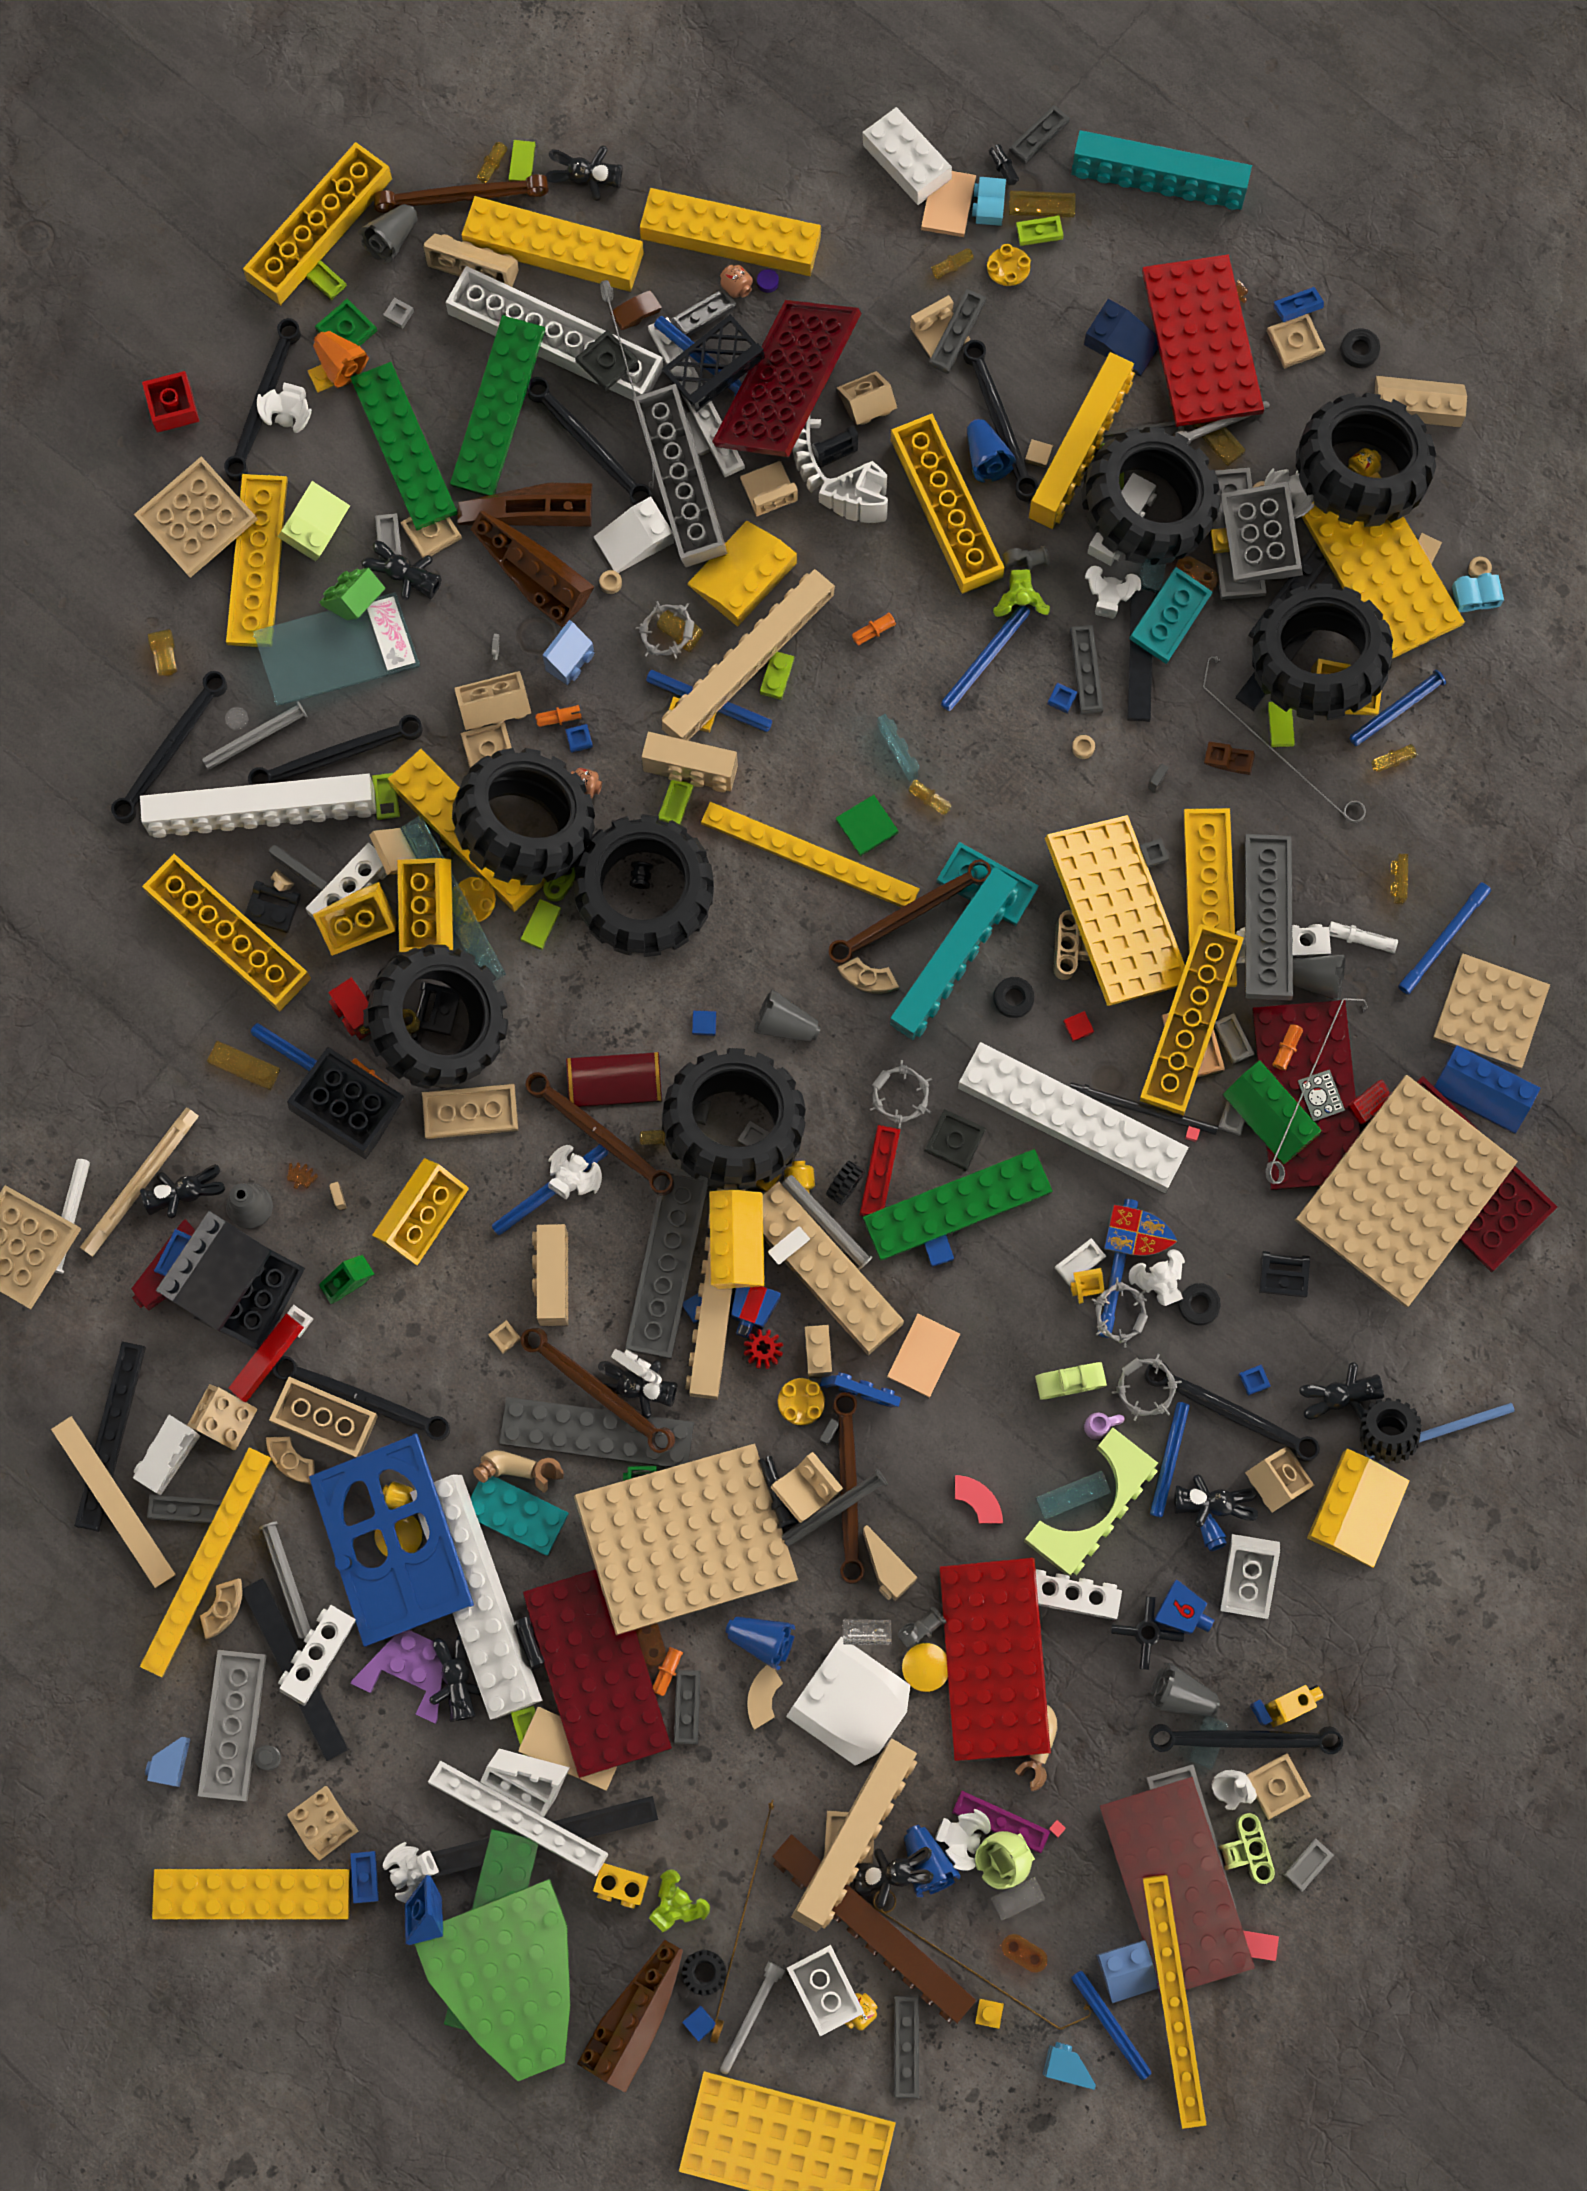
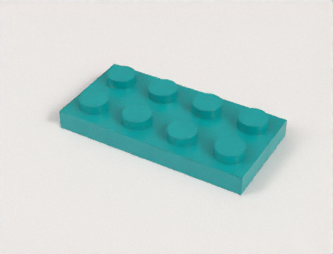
M1175 567L1129 639L1166 664L1213 592Z
M959 842L936 882L943 885L968 872V867L973 861H986L990 865L991 871L996 867L1018 881V896L1011 906H1005V915L1002 918L1016 926L1038 890L1039 885ZM983 865L974 866L971 870L972 877L977 880L984 879L988 874V869ZM973 883L957 894L971 901L982 885Z
M495 1476L488 1477L485 1483L479 1481L470 1498L480 1524L547 1557L569 1515L568 1512Z

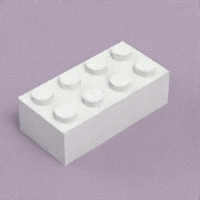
M897 107L863 131V146L917 205L952 179V166Z

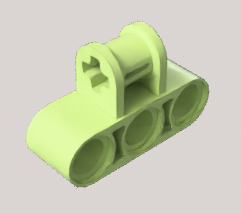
M1102 1362L1059 1369L1035 1376L1040 1400L1100 1389L1107 1386Z
M1242 1814L1235 1823L1239 1840L1218 1846V1849L1222 1851L1226 1864L1224 1869L1228 1870L1247 1864L1252 1880L1258 1884H1267L1273 1880L1275 1871L1261 1823L1254 1814ZM1246 1817L1250 1818L1254 1823V1827L1250 1832L1245 1831L1242 1827V1821ZM1254 1841L1261 1846V1851L1257 1856L1252 1855L1249 1851V1846ZM1261 1865L1265 1866L1268 1870V1876L1264 1880L1259 1879L1256 1875L1257 1868Z

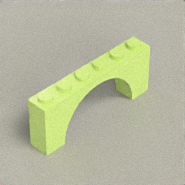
M1114 1428L1109 1431L1096 1448L1110 1464L1115 1477V1500L1108 1515L1097 1525L1082 1531H1062L1039 1521L1024 1540L1026 1544L1068 1576L1072 1573L1077 1576L1085 1565L1082 1562L1087 1554L1092 1556L1100 1546L1096 1543L1101 1536L1106 1538L1114 1528L1111 1523L1116 1516L1121 1519L1129 1509L1126 1504L1130 1498L1135 1501L1143 1491L1140 1486L1146 1479L1150 1482L1158 1472L1155 1469L1158 1462Z

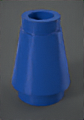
M1208 1514L1204 1525L1200 1528L1205 1547H1208L1209 1551H1215L1227 1545L1225 1540L1227 1537L1212 1515Z

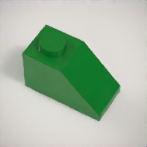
M360 1255L343 1261L319 1286L329 1303L333 1304L363 1286L374 1275V1272L365 1257Z

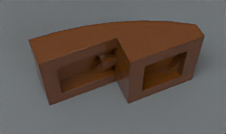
M650 290L629 299L612 311L616 323L621 330L640 324L643 318L659 313L662 307Z
M1208 742L1204 764L1230 772L1251 775L1255 752L1232 748L1230 744Z

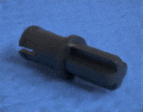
M1000 144L995 145L996 151L991 147L989 154L997 165L996 170L1001 172L1009 186L1015 185L1019 181V177L1012 166V160L1007 158Z

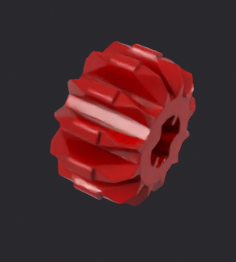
M758 1329L757 1338L751 1333L749 1338L752 1342H744V1346L750 1348L744 1351V1355L751 1356L748 1360L749 1364L757 1360V1369H760L762 1363H765L766 1369H770L769 1361L777 1365L778 1360L774 1356H783V1352L777 1350L783 1347V1343H775L779 1339L778 1334L770 1338L771 1330L768 1329L766 1335L762 1336V1330ZM765 1344V1347H770V1350L767 1349V1354H762V1351H757V1348L760 1349V1345Z

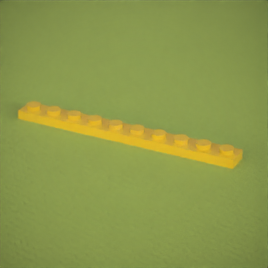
M709 803L702 818L701 824L901 908L916 900L920 888L715 803Z
M1168 1876L1143 1878L1181 2126L1182 2129L1206 2126Z

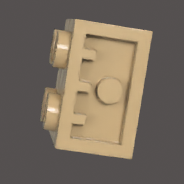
M949 295L911 316L910 328L930 359L954 314V302ZM969 336L967 337L964 345H966V343L970 341Z
M781 461L740 477L756 516L798 501V489L795 483H790Z
M209 1384L187 1426L232 1450H236L257 1408L223 1389Z
M813 1452L807 1455L795 1469L771 1485V1489L800 1523L830 1503L843 1489Z
M324 1786L287 1815L307 1849L319 1861L358 1832L355 1824L343 1812L327 1786Z

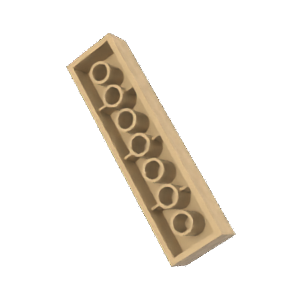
M780 1182L776 1183L763 1195V1239L773 1248L797 1227L800 1226L810 1240L784 1260V1262L867 1355H870L903 1326L904 1320Z
M894 1739L887 1743L791 1918L815 1932L821 1927L825 1929L829 1925L835 1914L832 1911L833 1906L837 1907L843 1900L847 1892L844 1886L846 1884L849 1885L855 1878L859 1870L855 1867L856 1864H861L862 1860L866 1858L871 1848L867 1845L868 1842H873L882 1828V1825L879 1824L880 1820L884 1821L888 1817L894 1806L891 1800H895L902 1792L906 1784L902 1781L903 1778L907 1779L917 1764V1761L914 1760L917 1755L916 1752Z

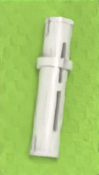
M1333 921L1329 925L1330 936L1347 940V943H1359L1393 954L1397 948L1398 939L1357 929L1354 925L1350 927Z

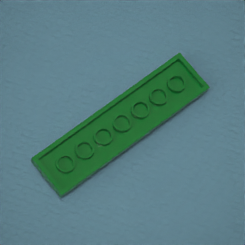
M502 315L450 482L451 486L485 496L495 494L546 330L545 327Z
M392 362L350 377L416 531L435 522L445 520V518L457 515L455 505Z
M1035 1149L863 1216L862 1219L878 1257L882 1261L1051 1194L1053 1190Z
M492 1829L472 1909L528 1888L539 1845L524 1836ZM448 2007L444 2025L467 2030Z

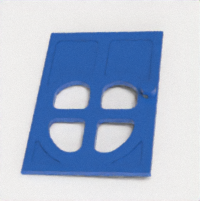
M417 1433L309 1476L336 1559L335 1566L340 1571L364 1647L467 1607L474 1606ZM391 1469L408 1478L417 1491L416 1500L390 1510L385 1503L379 1481L382 1472ZM363 1481L368 1488L375 1515L370 1519L348 1526L344 1521L343 1514L345 1498L350 1487L355 1482ZM421 1513L426 1518L429 1527V1538L424 1547L415 1553L406 1552L399 1543L395 1524L402 1519ZM379 1529L383 1534L388 1556L381 1566L369 1568L357 1560L353 1549V1541L361 1535Z

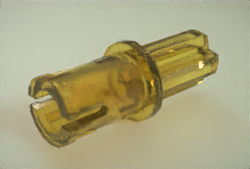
M496 142L490 154L485 156L484 164L477 174V179L482 183H487L494 170L500 167L499 163L508 150L503 143Z
M966 248L953 256H947V259L932 266L931 271L938 280L952 271H958V267L973 260L974 255L971 249Z
M1412 744L1396 751L1390 750L1389 754L1372 760V768L1374 771L1380 772L1392 766L1398 767L1400 763L1416 758L1417 753Z
M917 779L911 784L908 792L924 801V805H930L943 815L949 812L952 806L951 803L937 795L936 790L927 788Z
M662 1128L661 1130L641 1131L639 1133L641 1145L662 1144L665 1146L666 1136Z

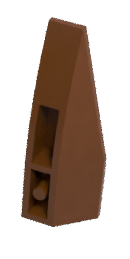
M544 483L458 502L457 523L458 525H473L479 512L483 511L512 526L591 527L593 483Z
M483 511L479 512L471 527V531L526 599L560 627H564L585 605L594 586L566 563L526 535Z
M667 1940L661 1943L603 2016L577 2063L579 2066L626 2093L663 2019L677 1977L683 1952L682 1949Z

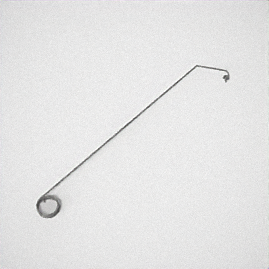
M605 280V281H601V283H600L601 295H602L603 300H604L605 302H608V303H609V306H610V309H611V314H612L613 321H614L615 328H616V332H617V335H618V338H619V343H620V346H621V349H622V354H623L624 361H625L626 368H627V372H628V375H629V378H630V383H631V386H632V389H633V393H634V397H635V400H636V404H637V408H638V411H639V415H640V418H641L642 426H643V429H644V432H645V437H646V440H647V443H648V448H649V451H650V454H651L652 467H653V468H652V472H653V473H652V477H653V478H652V481L649 482V487H651V488L653 489V488H654V461H653V456H652V453H651V449H650V445H649V442H648V438H647V434H646V431H645V427H644V424H643V420H642V416H641V413H640L639 405H638V402H637V399H636V394H635V391H634V388H633V384H632V380H631V377H630L629 369H628V366H627V362H626V359H625V355H624V351H623V348H622L621 340H620V337H619L618 329H617V326H616V322H615L614 315H613V311H612L611 304H610V301L613 300V288H611L609 281H608V280Z
M1217 656L1210 657L1207 662V668L1203 685L1204 689L1208 691L1226 709H1228V711H1230L1237 719H1239V721H1241L1248 729H1250V731H1252L1259 739H1261V741H1263L1270 749H1272V751H1274L1281 759H1283V761H1285L1292 769H1294V771H1296L1303 779H1305V781H1307L1314 789H1316V791H1318L1325 799H1327L1336 809H1338L1349 822L1357 823L1362 821L1365 817L1366 809L1361 802H1349L1345 806L1343 813L1328 798H1326V796H1324L1317 788H1315V786H1313L1306 778H1304V776H1302L1295 768H1293V766H1291L1284 758H1282V756H1280L1262 738H1260L1251 728H1249L1242 720H1240V718H1238L1231 710H1229V708H1227L1220 700H1218V698H1216L1209 690H1207V688H1205L1209 660L1211 658H1214L1215 663L1220 661V659H1218ZM1351 804H1358L1363 808L1364 815L1358 820H1352L1346 815V808Z
M1342 999L1274 1160L1267 1164L1265 1173L1270 1183L1279 1184L1285 1177L1283 1165L1275 1161L1343 1001H1364L1365 1006H1362L1364 1012L1368 1008L1364 999ZM1273 1164H1276L1279 1169V1178L1276 1182L1271 1176Z

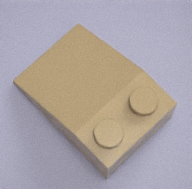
M866 1525L863 1528V1536L878 1584L881 1586L879 1591L887 1600L892 1598L896 1601L916 1582L917 1576Z

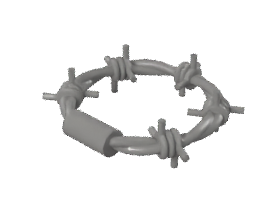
M657 601L656 607L644 620L643 624L641 623L640 627H636V629L640 630L639 633H641V638L647 649V653L644 656H647L649 653L651 655L673 654L675 659H677L676 654L681 653V648L692 639L694 621L691 620L686 610L689 604L687 603L685 607L682 605L660 606ZM674 609L676 613L673 616L679 613L687 619L684 627V639L681 644L677 645L673 641L674 646H670L668 650L660 651L657 649L660 645L659 643L655 647L647 642V634L652 633V631H648V625L654 615L657 614L658 619H660L663 611Z
M901 1060L900 1067L887 1071L883 1070L872 1084L874 1087L872 1103L874 1107L870 1108V1111L877 1109L889 1120L897 1124L899 1123V1129H901V1122L914 1119L924 1114L925 1111L930 1114L931 1111L926 1107L929 1094L928 1081L932 1080V1078L925 1080L913 1069L903 1065V1060ZM900 1072V1074H904V1079H906L907 1073L916 1076L920 1088L916 1090L923 1089L924 1099L918 1108L912 1105L916 1111L910 1116L897 1115L898 1110L895 1111V1115L886 1113L881 1102L885 1098L880 1100L878 1098L877 1091L881 1089L891 1073Z
M1116 1277L1115 1285L1105 1290L1096 1300L1092 1298V1301L1096 1304L1097 1328L1099 1330L1096 1335L1102 1332L1105 1336L1119 1343H1124V1348H1126L1127 1340L1138 1333L1141 1334L1148 1316L1146 1315L1144 1303L1147 1300L1143 1295L1146 1290L1140 1293L1123 1282H1118V1277ZM1123 1290H1129L1137 1301L1133 1305L1136 1306L1139 1303L1141 1306V1313L1138 1315L1131 1334H1121V1329H1119V1335H1112L1107 1330L1108 1327L1105 1324L1109 1320L1107 1319L1104 1322L1101 1320L1102 1306L1105 1303L1110 1304L1106 1297L1111 1291H1121V1296H1123Z
M1157 1354L1156 1359L1139 1360L1136 1358L1124 1366L1118 1386H1116L1117 1391H1112V1394H1119L1120 1399L1131 1411V1414L1135 1415L1134 1421H1136L1138 1415H1157L1165 1412L1168 1416L1170 1415L1167 1408L1175 1394L1176 1383H1182V1381H1175L1173 1375L1162 1363V1360L1158 1359L1160 1354ZM1143 1363L1151 1364L1155 1367L1156 1374L1159 1368L1166 1372L1169 1380V1387H1163V1389H1170L1169 1398L1159 1406L1154 1402L1157 1408L1152 1411L1141 1410L1137 1406L1139 1401H1136L1135 1406L1131 1405L1125 1396V1388H1130V1385L1124 1386V1377L1137 1370Z

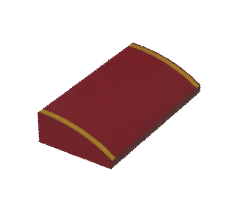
M659 1052L566 1058L569 1100L578 1107L662 1102Z

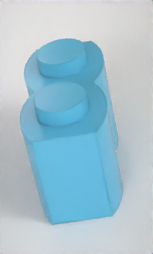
M980 177L979 184L975 183L974 197H978V201L973 203L972 216L976 217V224L1002 226L1006 179Z
M1484 573L1479 575L1478 578L1462 576L1451 587L1455 606L1459 612L1496 608L1501 606L1504 601L1499 575Z

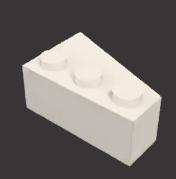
M168 1415L155 1440L149 1446L143 1461H140L135 1467L133 1478L155 1493L162 1495L201 1435L173 1416Z
M499 1748L488 1764L480 1782L544 1817L555 1801L570 1767Z

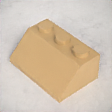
M520 671L455 687L465 730H478L484 725L501 724L505 720L512 718L520 719L527 714H531Z

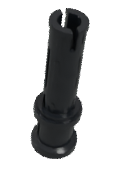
M768 1456L766 1460L769 1467L766 1466L764 1458L758 1460L773 1500L771 1509L776 1512L779 1521L778 1529H784L797 1524L799 1521L771 1489V1485L779 1480V1476L773 1462V1457Z

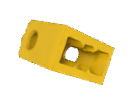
M1304 1685L1264 1704L1273 1720L1270 1722L1272 1727L1274 1728L1316 1708L1315 1702L1323 1698V1693L1317 1685L1309 1689Z

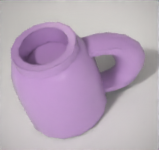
M1093 1413L1086 1419L1084 1431L1091 1439L1101 1440L1109 1433L1111 1426L1122 1424L1125 1418L1120 1414L1108 1418L1103 1413Z

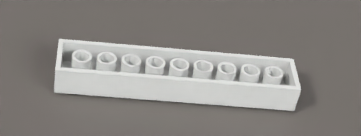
M465 267L445 302L449 315L496 336L502 315L543 326L546 330L537 356L597 383L575 361V358L598 339L605 330L470 267ZM620 338L621 343L638 359V363L629 371L636 397L651 392L662 373L663 357ZM627 372L609 390L634 401V393Z
M370 774L140 796L142 824L149 835L155 838H162L166 834L173 833L183 836L194 831L199 833H210L214 829L232 831L235 827L253 829L257 828V825L265 824L275 827L279 826L280 823L286 822L301 824L306 820L323 822L327 818L345 820L348 819V816L366 818L370 817L371 814H376L375 791Z
M981 1042L959 1081L958 1089L1163 1193H1166L1189 1148Z
M450 1475L434 1482L474 1603L472 1607L454 1612L453 1616L489 1718L497 1719L541 1702L542 1698L463 1476ZM416 1490L410 1492L413 1501L417 1498ZM418 1513L424 1534L428 1540L429 1527L423 1514Z

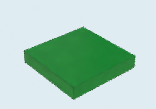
M348 298L315 325L318 333L331 331L358 346H361L378 331L377 327Z
M875 795L870 796L836 817V822L860 857L899 832Z

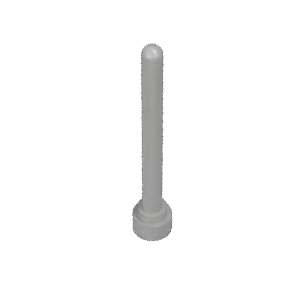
M1263 401L1264 411L1270 407L1267 401ZM1250 416L1217 420L1188 433L1186 431H1179L1177 433L1188 438L1187 444H1190L1192 440Z
M768 1961L764 1969L766 1971L764 1974L766 1978L720 2067L722 2074L729 2073L774 1982L777 1983L778 1979H782L786 1971Z

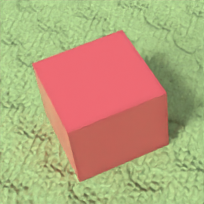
M1189 1126L1185 1139L1196 1142L1200 1129Z
M1058 1820L1049 1828L1057 1838L1066 1829Z

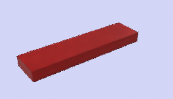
M877 1126L859 1216H866L885 1208L901 1129Z
M286 1313L229 1386V1389L246 1403L304 1327Z

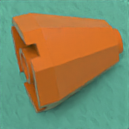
M331 331L320 332L314 339L313 347L327 377L336 388L349 384L351 382L350 377L354 373L360 374L369 360L366 352L360 346Z

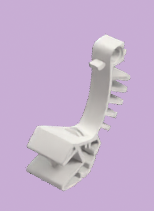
M809 416L792 449L797 470H800L803 481H807L808 490L812 493L821 485L819 503L829 509L833 508L835 513L842 517L845 516L848 520L856 522L859 520L864 523L886 521L888 499L885 497L887 474L871 461L837 478H826L815 461L810 441V428H820L821 419H810Z

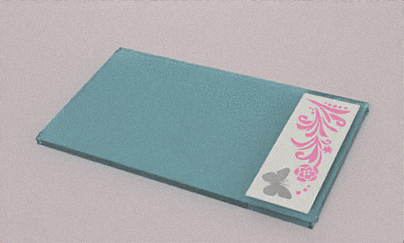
M396 592L377 597L357 619L345 620L329 610L253 631V637L256 640L277 706L420 667V661L417 658Z

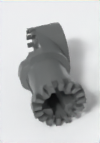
M1042 545L1041 548L1032 551L1015 548L1006 551L1002 555L1007 568H1011V566L1015 568V566L1018 567L1025 564L1026 568L1030 570L1033 566L1044 563L1050 565V559L1047 556L1049 553H1046L1048 552L1046 545Z
M932 1606L930 1612L923 1619L917 1620L915 1623L905 1624L899 1630L897 1636L906 1647H912V1644L916 1645L915 1642L917 1641L918 1643L924 1635L930 1638L934 1630L941 1624L945 1625L947 1622Z

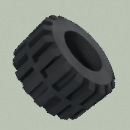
M1386 1398V1401L1376 1400V1405L1371 1403L1368 1406V1410L1365 1409L1361 1419L1359 1440L1362 1442L1363 1450L1367 1449L1366 1454L1370 1457L1374 1455V1460L1380 1461L1382 1459L1387 1464H1390V1461H1394L1395 1464L1400 1463V1459L1406 1461L1409 1459V1455L1413 1456L1416 1448H1418L1422 1428L1421 1418L1417 1416L1415 1408L1410 1409V1404L1407 1402L1403 1404L1400 1399H1396V1401H1391V1398ZM1391 1426L1397 1428L1402 1433L1399 1435H1387L1381 1432L1379 1428Z

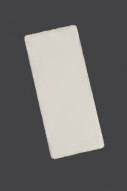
M799 1226L771 1248L768 1253L779 1265L807 1243L810 1238Z

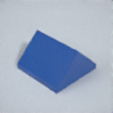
M429 1875L424 1877L405 1903V1941L408 1945L443 1936L442 1896Z

